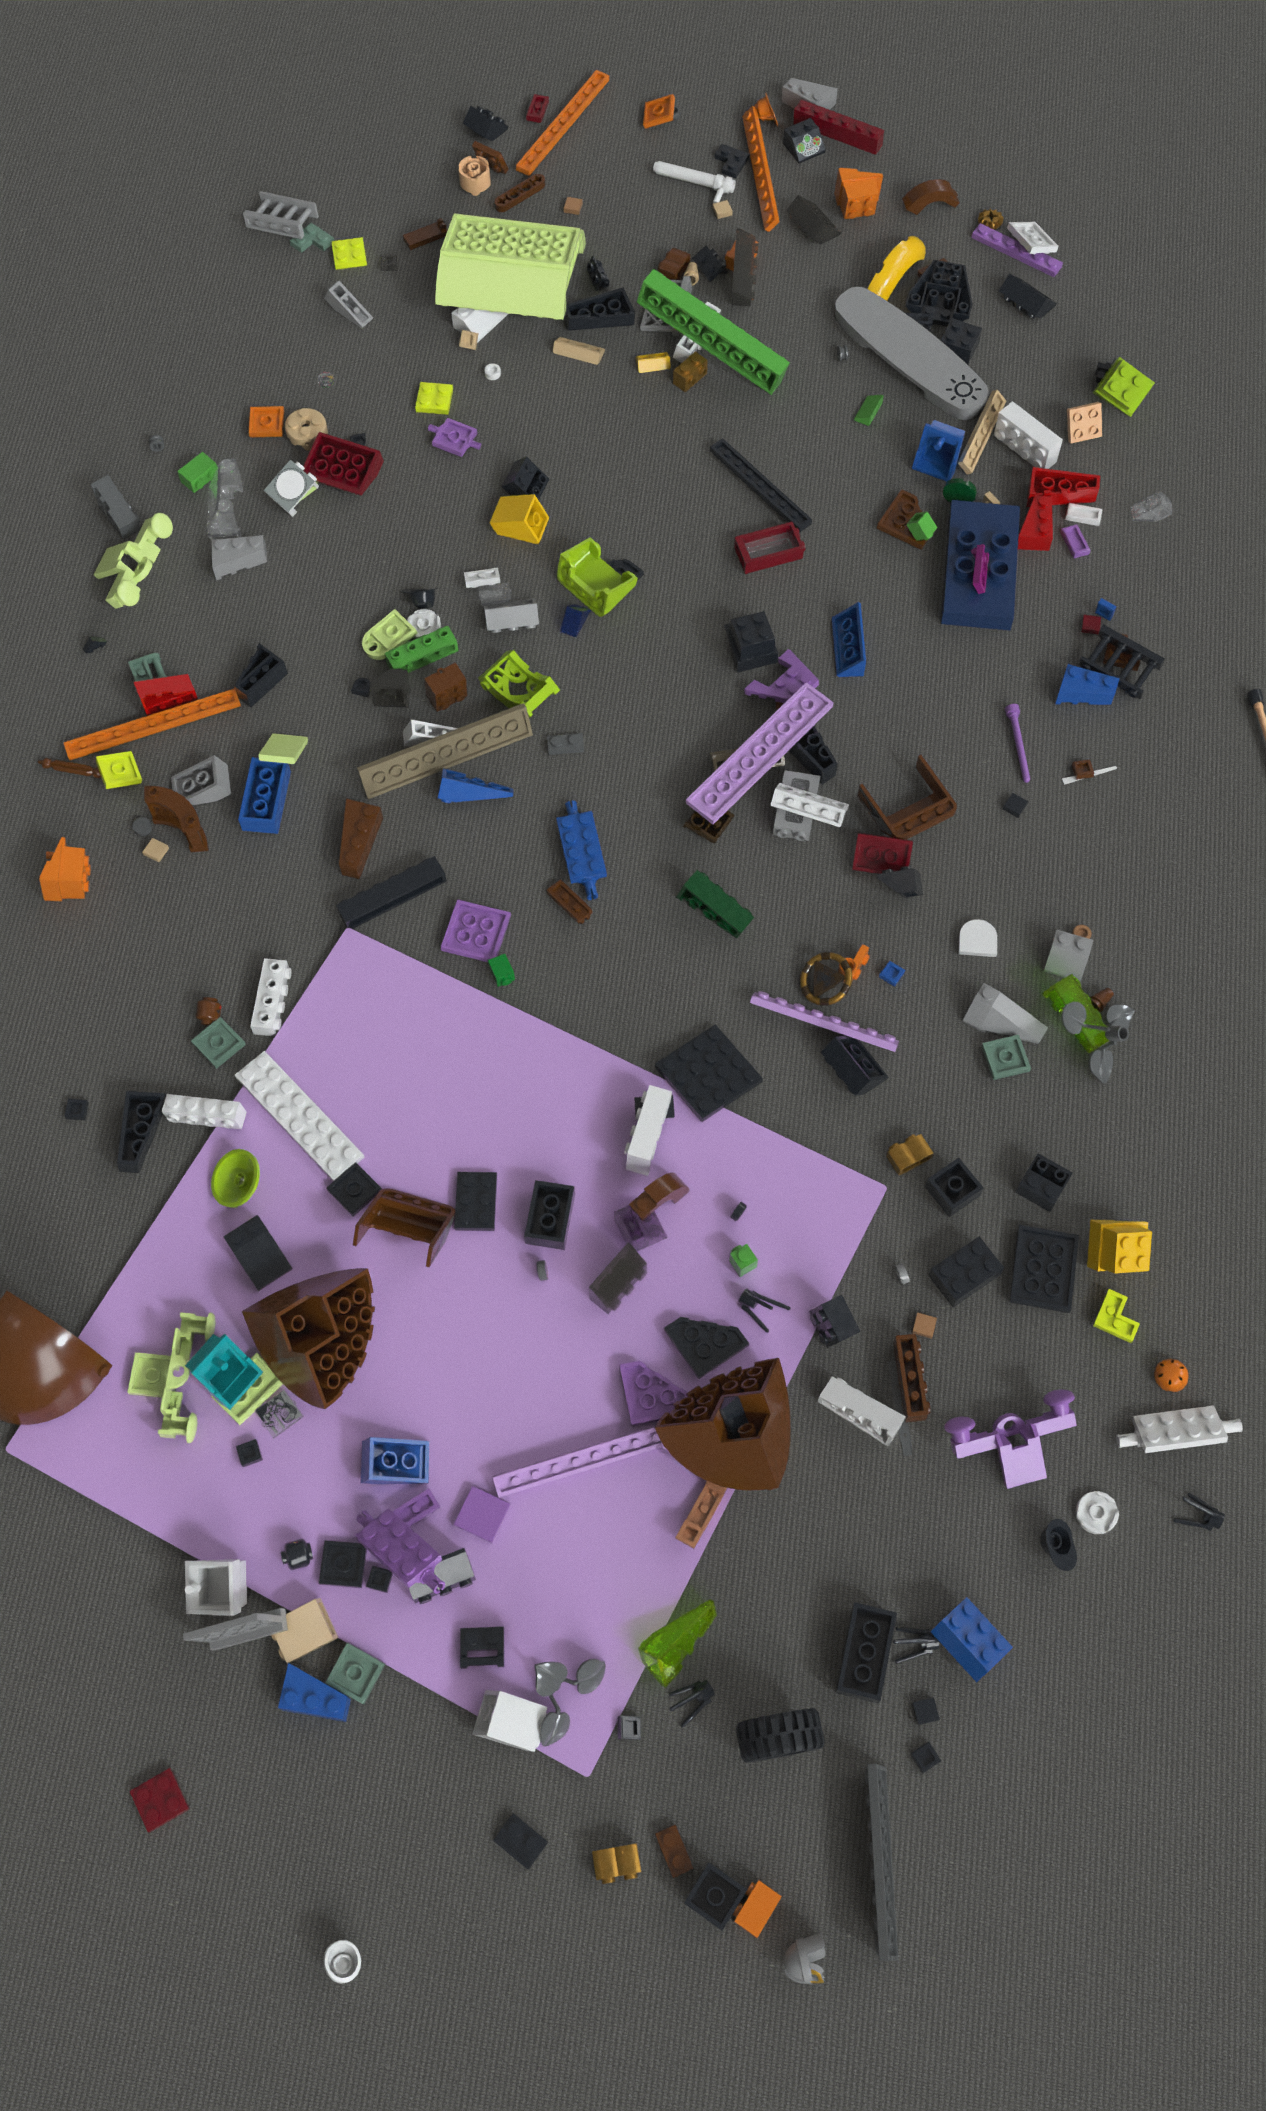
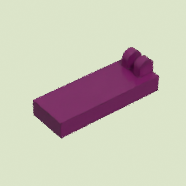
M984 544L977 545V548H973L971 551L975 558L973 585L978 594L985 593L989 553L984 552Z

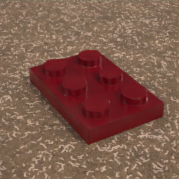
M858 833L852 870L882 874L883 870L893 869V872L900 871L901 867H906L910 864L913 840Z

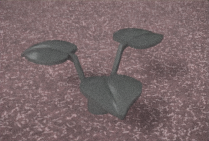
M1070 1002L1062 1010V1023L1069 1033L1079 1034L1083 1026L1085 1028L1104 1030L1105 1037L1111 1041L1103 1046L1101 1051H1093L1089 1059V1068L1092 1074L1101 1083L1106 1084L1113 1067L1112 1052L1106 1049L1112 1045H1117V1041H1126L1128 1039V1027L1135 1010L1120 1004L1110 1006L1105 1014L1108 1027L1085 1024L1084 1021L1087 1016L1085 1007L1079 1002Z
M589 1659L583 1662L577 1670V1680L566 1678L568 1674L567 1668L560 1662L551 1661L535 1664L536 1691L543 1697L549 1696L556 1709V1712H549L542 1721L540 1742L543 1746H549L560 1740L567 1733L570 1726L569 1715L566 1712H561L552 1694L561 1687L562 1682L578 1685L577 1690L580 1694H588L594 1691L604 1677L606 1668L604 1661Z

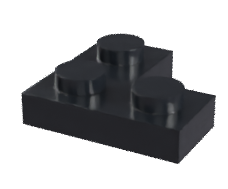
M721 144L715 153V159L726 163L722 168V174L736 179L748 161L749 153Z

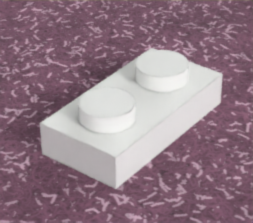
M498 568L464 572L466 588L500 583Z

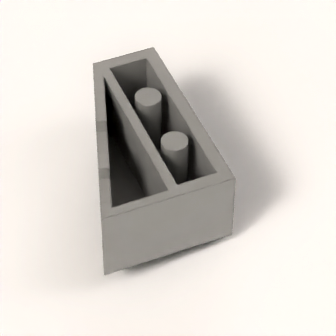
M791 78L782 87L781 102L795 109L802 99L830 110L836 104L838 88Z
M263 535L212 540V568L216 581L222 579L221 576L231 573L233 575L237 573V570L249 569L267 562V548Z

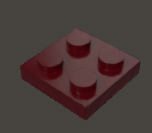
M168 1768L129 1791L148 1833L190 1809L172 1768Z

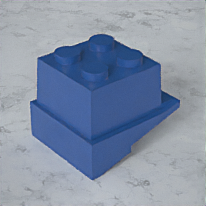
M936 420L931 425L926 423L912 469L944 481L951 480L956 470L965 431Z

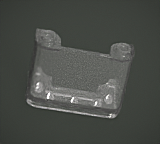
M236 458L224 459L219 463L208 488L206 532L211 540L241 537V531L238 528L234 515L233 503L230 500H226L234 499V494L237 491L243 492V483Z

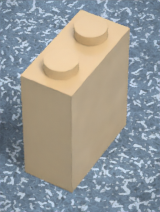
M321 1598L314 1599L287 1613L288 1631L271 1635L273 1640H277L280 1647L278 1649L279 1655L283 1661L286 1660V1663L294 1662L338 1638Z

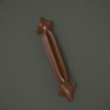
M49 758L38 760V763L45 769L53 768L57 771L84 776L93 775L96 778H101L98 767L92 768L88 765L60 760L51 761Z

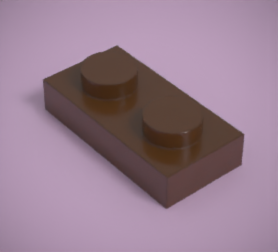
M676 1824L655 1834L673 1878L694 1869Z

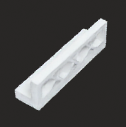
M781 783L775 788L771 802L773 807L841 827L849 804Z

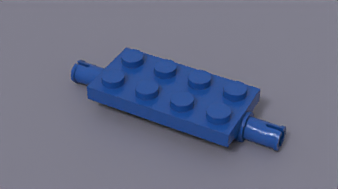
M570 801L565 803L568 816L557 817L556 821L570 883H581L585 887L587 899L592 900V895L593 899H597L598 893L595 883L598 879L607 877V872L592 811L578 813L577 802L572 801L571 807Z

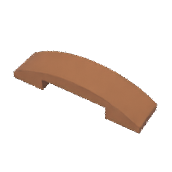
M706 1481L702 1492L675 1539L694 1549L728 1488Z

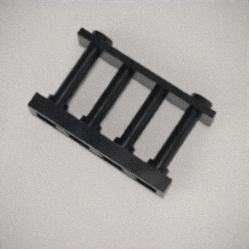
M1103 624L1098 635L1101 639L1088 659L1083 656L1080 658L1079 665L1087 670L1120 678L1117 687L1126 691L1130 697L1141 699L1144 690L1140 689L1153 669L1156 668L1160 671L1165 658ZM1107 643L1115 645L1116 649L1104 667L1094 663ZM1122 652L1131 654L1130 660L1119 676L1110 672V669ZM1137 660H1141L1147 666L1133 685L1125 679Z

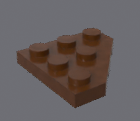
M901 490L878 522L877 529L921 550L928 541H916L906 524L914 514L920 513L922 510H920L917 496Z

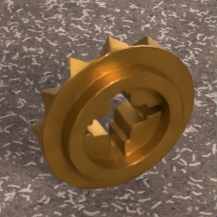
M984 209L983 212L979 213L978 223L994 230L1003 224L1004 217L1001 212H997V209Z

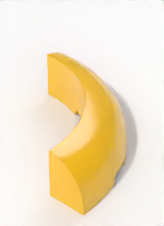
M909 236L906 242L901 241L883 261L881 272L875 274L868 290L888 301L904 273L915 262L924 260L926 251L923 241L916 236Z

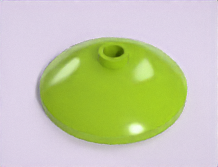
M235 1149L226 1153L218 1161L212 1174L211 1189L215 1200L219 1204L229 1208L238 1207L246 1203L254 1194L259 1183L260 1168L256 1157L251 1152L244 1149Z

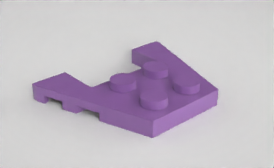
M788 649L778 658L779 664L789 668L769 687L754 680L744 691L749 696L756 694L759 695V698L766 699L770 697L775 698L777 702L785 703L806 682L813 688H816L819 685V680Z

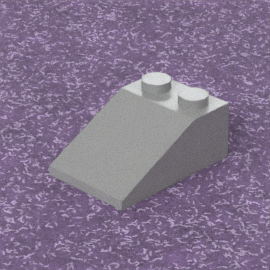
M215 755L171 777L172 790L184 796L192 805L215 802L231 794L228 765Z

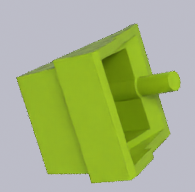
M1118 357L1092 393L1131 417L1155 382L1121 357Z

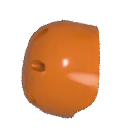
M1165 1359L1157 1364L1154 1378L1163 1390L1178 1392L1188 1383V1370L1179 1360Z

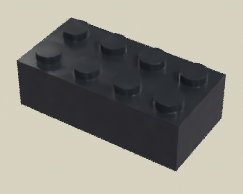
M854 1602L851 1609L835 1693L877 1704L881 1701L897 1612Z

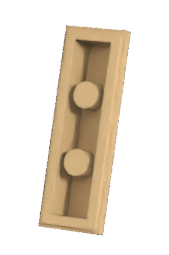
M563 337L556 339L553 347V353L596 365L600 363L605 352L604 348Z

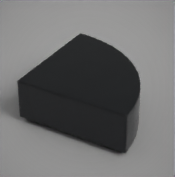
M365 433L349 436L350 442L365 446Z
M89 637L83 650L85 653H93V650L99 647L103 648L107 641L101 637Z

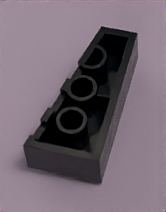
M624 287L566 304L564 321L569 331L632 326L635 323V311Z
M813 726L789 751L812 775L820 776V783L823 785L836 776L838 764L828 746L823 742L820 732L818 733L815 726Z
M126 1091L117 1160L119 1172L140 1173L163 1115L162 1108L166 1093Z

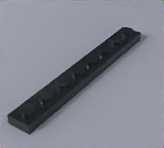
M723 438L710 446L712 454L788 523L793 522L795 528L799 529V533L812 524V519Z

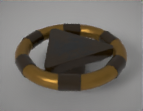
M824 952L812 957L805 964L800 976V987L804 996L810 1002L821 1006L839 1002L848 993L852 984V970L848 961L841 955L833 952ZM833 959L839 962L845 971V976L819 961ZM813 965L814 995L807 986V976ZM845 980L840 992L831 998H817Z

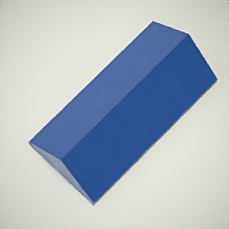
M857 602L832 617L836 673L838 677L864 676L866 655L861 603Z

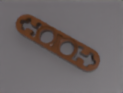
M535 174L495 199L496 211L506 212L545 187V177L542 174ZM523 188H529L528 191H524V190H522V189H523ZM512 195L518 196L517 198H511Z

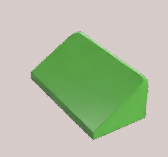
M884 395L867 396L854 421L869 426L883 403Z

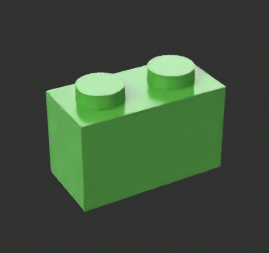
M203 452L177 471L181 483L193 493L203 488L205 484L219 474L216 462Z

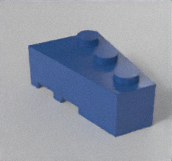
M1068 664L1055 704H1061V702L1078 704V702L1089 703V705H1111L1120 678Z

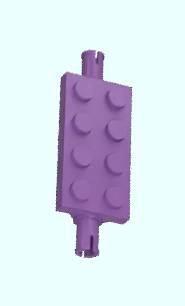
M388 1508L375 1519L366 1510L361 1512L365 1517L360 1513L358 1514L356 1521L364 1528L355 1535L357 1540L408 1588L415 1583H422L430 1587L435 1594L440 1593L437 1586L441 1590L444 1589L445 1582L434 1574L435 1566L442 1561L441 1555Z

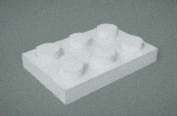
M1009 222L1007 229L1030 254L1057 252L1059 246L1036 222Z

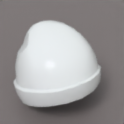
M338 1940L327 1947L323 1957L327 1975L333 1981L340 1984L348 1983L358 1975L361 1968V1955L352 1942Z

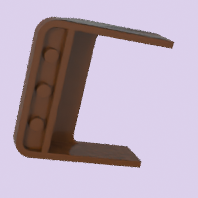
M922 755L918 756L915 768L933 793L888 817L883 814L863 784L859 785L857 797L880 830L892 838L907 840L954 816L956 813V802Z
M382 1189L355 1225L353 1246L358 1245L369 1228L384 1230L394 1235H401L415 1241L429 1243L426 1267L430 1268L446 1242L454 1220L455 1209L450 1205L394 1189Z

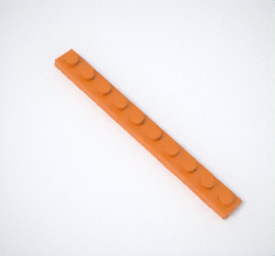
M598 70L592 74L517 163L516 171L528 176L531 175L608 83L609 75Z
M752 106L744 113L742 118L764 230L770 232L780 221L757 108Z
M234 688L63 743L69 760H73L240 707L241 704Z

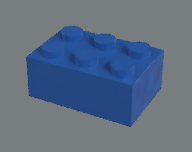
M967 1597L930 1631L976 1683L1013 1648Z

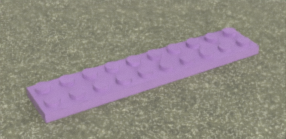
M806 682L686 799V804L710 823L714 824L833 707L834 702Z

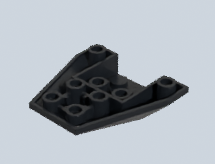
M933 260L909 291L905 307L911 313L932 314V324L948 326L952 318L962 322L969 319L972 309V298L966 266Z

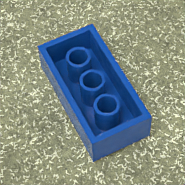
M252 757L238 819L242 831L278 834L291 774L288 763L260 761L259 758Z

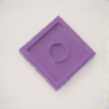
M472 1486L454 1526L493 1543L511 1504Z

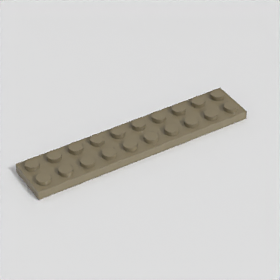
M524 703L357 767L367 799L532 736L533 733L527 708Z

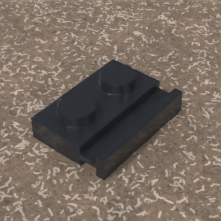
M514 1813L493 1840L528 1870L549 1843Z

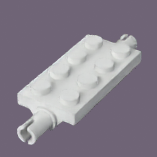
M1213 1405L1133 1416L1134 1433L1116 1435V1442L1118 1448L1137 1445V1447H1143L1145 1453L1226 1443L1228 1440L1227 1433L1242 1432L1243 1428L1240 1419L1222 1421Z

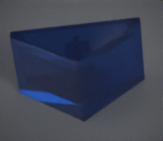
M577 604L567 606L560 631L577 637L591 610Z

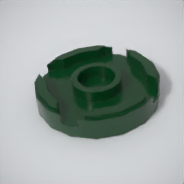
M953 478L945 483L942 493L944 498L950 503L952 500L974 502L977 494L976 486L970 481H963L964 479Z

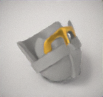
M822 1932L806 1938L795 1939V1942L787 1948L784 1954L786 1968L784 1970L785 1975L792 1981L801 1984L824 1983L823 1968L818 1964L812 1963L825 1957V1943Z

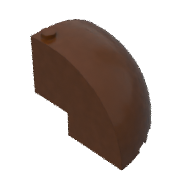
M368 1268L331 1272L288 1286L242 1311L252 1339L268 1367L293 1394L306 1403L321 1409L328 1408L343 1394L342 1391L348 1383L352 1384L355 1379L353 1376L358 1367H362L367 1355L365 1352L367 1343L371 1341L374 1325H371L372 1312H375V1306H372L371 1293H374L372 1280Z
M6 1291L0 1299V1420L17 1425H31L47 1422L68 1413L82 1403L97 1388L103 1378L108 1375L113 1365L55 1321Z
M773 1358L754 1362L753 1367L742 1370L740 1366L729 1372L727 1376L722 1373L709 1379L710 1384L703 1388L697 1386L686 1393L687 1397L676 1401L673 1404L674 1409L670 1413L665 1412L656 1424L655 1430L669 1453L681 1465L700 1478L713 1484L736 1490H774L779 1488L788 1461L791 1432L788 1392L780 1359ZM738 1396L740 1398L749 1422L738 1428L740 1436L738 1439L730 1438L720 1413L725 1397Z

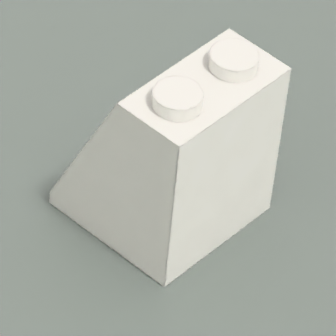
M485 1690L472 1734L525 1751L535 1752V1749L540 1744V1728L544 1717L547 1715V1707L502 1691Z

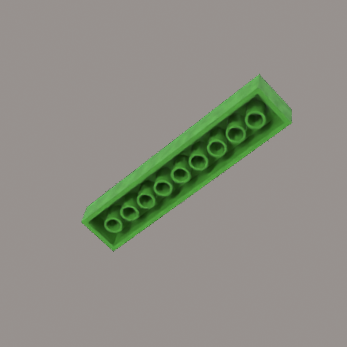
M655 269L643 281L637 299L638 304L770 395L773 394L782 382L790 364L789 361Z

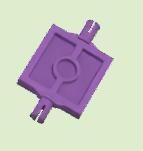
M447 418L440 427L432 424L428 427V431L436 433L432 445L444 451L462 457L469 447L477 450L481 448V443L473 441L477 435V429Z

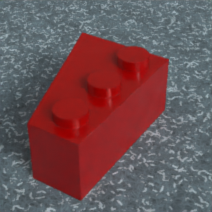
M188 674L134 682L147 716L198 700Z

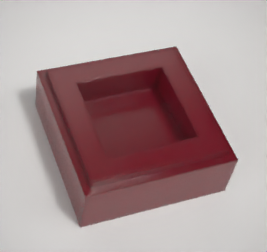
M1083 615L1081 632L1099 635L1101 617Z

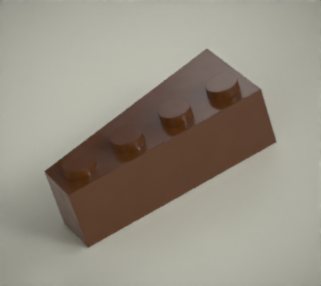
M346 799L339 860L342 875L360 879L383 820L381 807Z

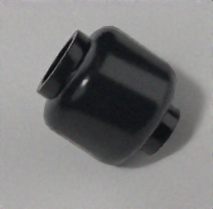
M304 1539L285 1543L284 1551L280 1552L283 1565L287 1564L290 1570L307 1567L310 1564V1560L313 1559L310 1542L306 1543Z

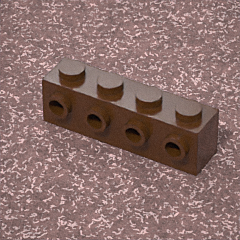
M916 1334L898 1335L894 1338L893 1347L904 1416H906L905 1422L925 1421L931 1413V1409L925 1395L927 1393L926 1381H923L922 1375L924 1373L923 1361H920L919 1356L921 1353L920 1341H917Z

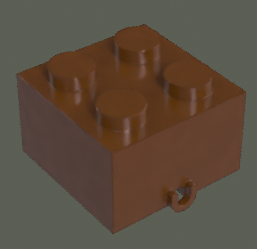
M456 663L445 668H438L436 673L424 678L426 696L436 712L445 710L451 704L461 702L467 697L466 678Z

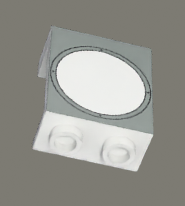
M289 460L264 491L293 517L297 513L294 507L312 486L318 488L319 485L315 482L317 479L310 472L306 474L303 471L305 468L299 462L294 463L292 460Z

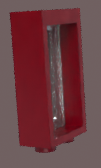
M793 522L734 537V549L745 574L803 559V553L806 550L804 541L800 540L799 529L795 528Z

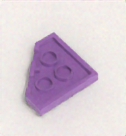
M641 1361L619 1365L631 1426L659 1421L665 1412L670 1413L674 1409L673 1404L676 1401L687 1397L686 1393L688 1392L679 1388L666 1377L648 1368Z

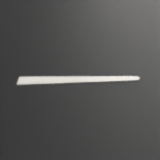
M1113 766L1094 771V776L1115 770L1117 767ZM1075 776L1062 778L1064 785L1078 781Z

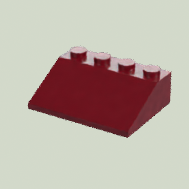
M319 432L303 466L305 469L303 471L306 474L310 472L317 479L316 482L362 496L378 476L384 460L379 450Z

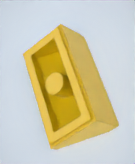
M668 352L636 356L639 373L671 368Z

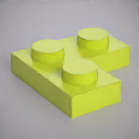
M1108 1289L1093 1326L1132 1343L1140 1323L1121 1315L1128 1297Z

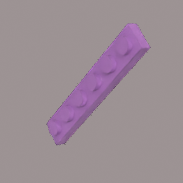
M981 223L972 233L973 239L1052 277H1055L1062 268L1063 262L1044 253L1030 254L1019 241Z

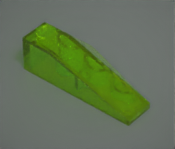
M709 1599L655 1631L638 1648L642 1663L664 1688L680 1673L684 1667L681 1663L687 1653L689 1655L693 1653L695 1641L698 1637L704 1636L717 1616L713 1600Z

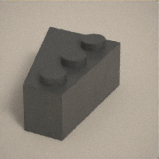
M109 475L90 484L98 506L123 539L140 531L139 523L141 521L138 515L132 512L131 506L124 500Z

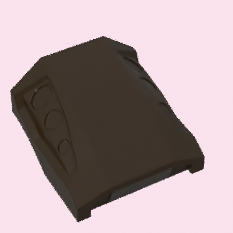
M694 811L683 825V828H688L715 844L735 815L727 811L712 824L698 812Z

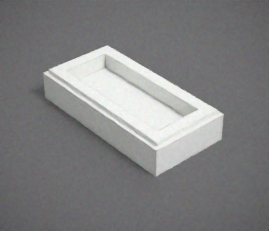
M1069 503L1065 520L1099 526L1102 509Z

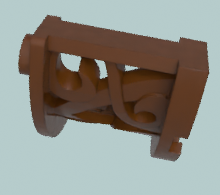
M145 786L144 801L153 817V823L168 825L182 831L188 840L190 852L209 851L206 835L192 804L184 796L171 789L159 786Z

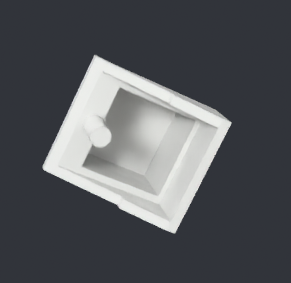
M246 1560L185 1561L186 1614L233 1616L241 1613V1607L247 1604Z

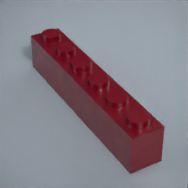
M802 99L794 109V125L811 118L819 127L821 135L874 155L878 153L883 145V129Z

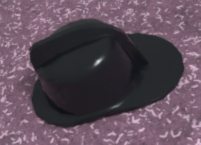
M412 588L400 590L401 593H409L413 604L420 609L431 608L434 605L435 589Z
M1054 1519L1041 1533L1040 1544L1042 1549L1050 1555L1052 1562L1057 1568L1062 1571H1070L1077 1562V1553L1071 1529L1062 1519Z

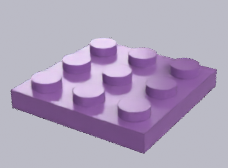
M457 900L441 945V951L485 962L497 957L511 912Z

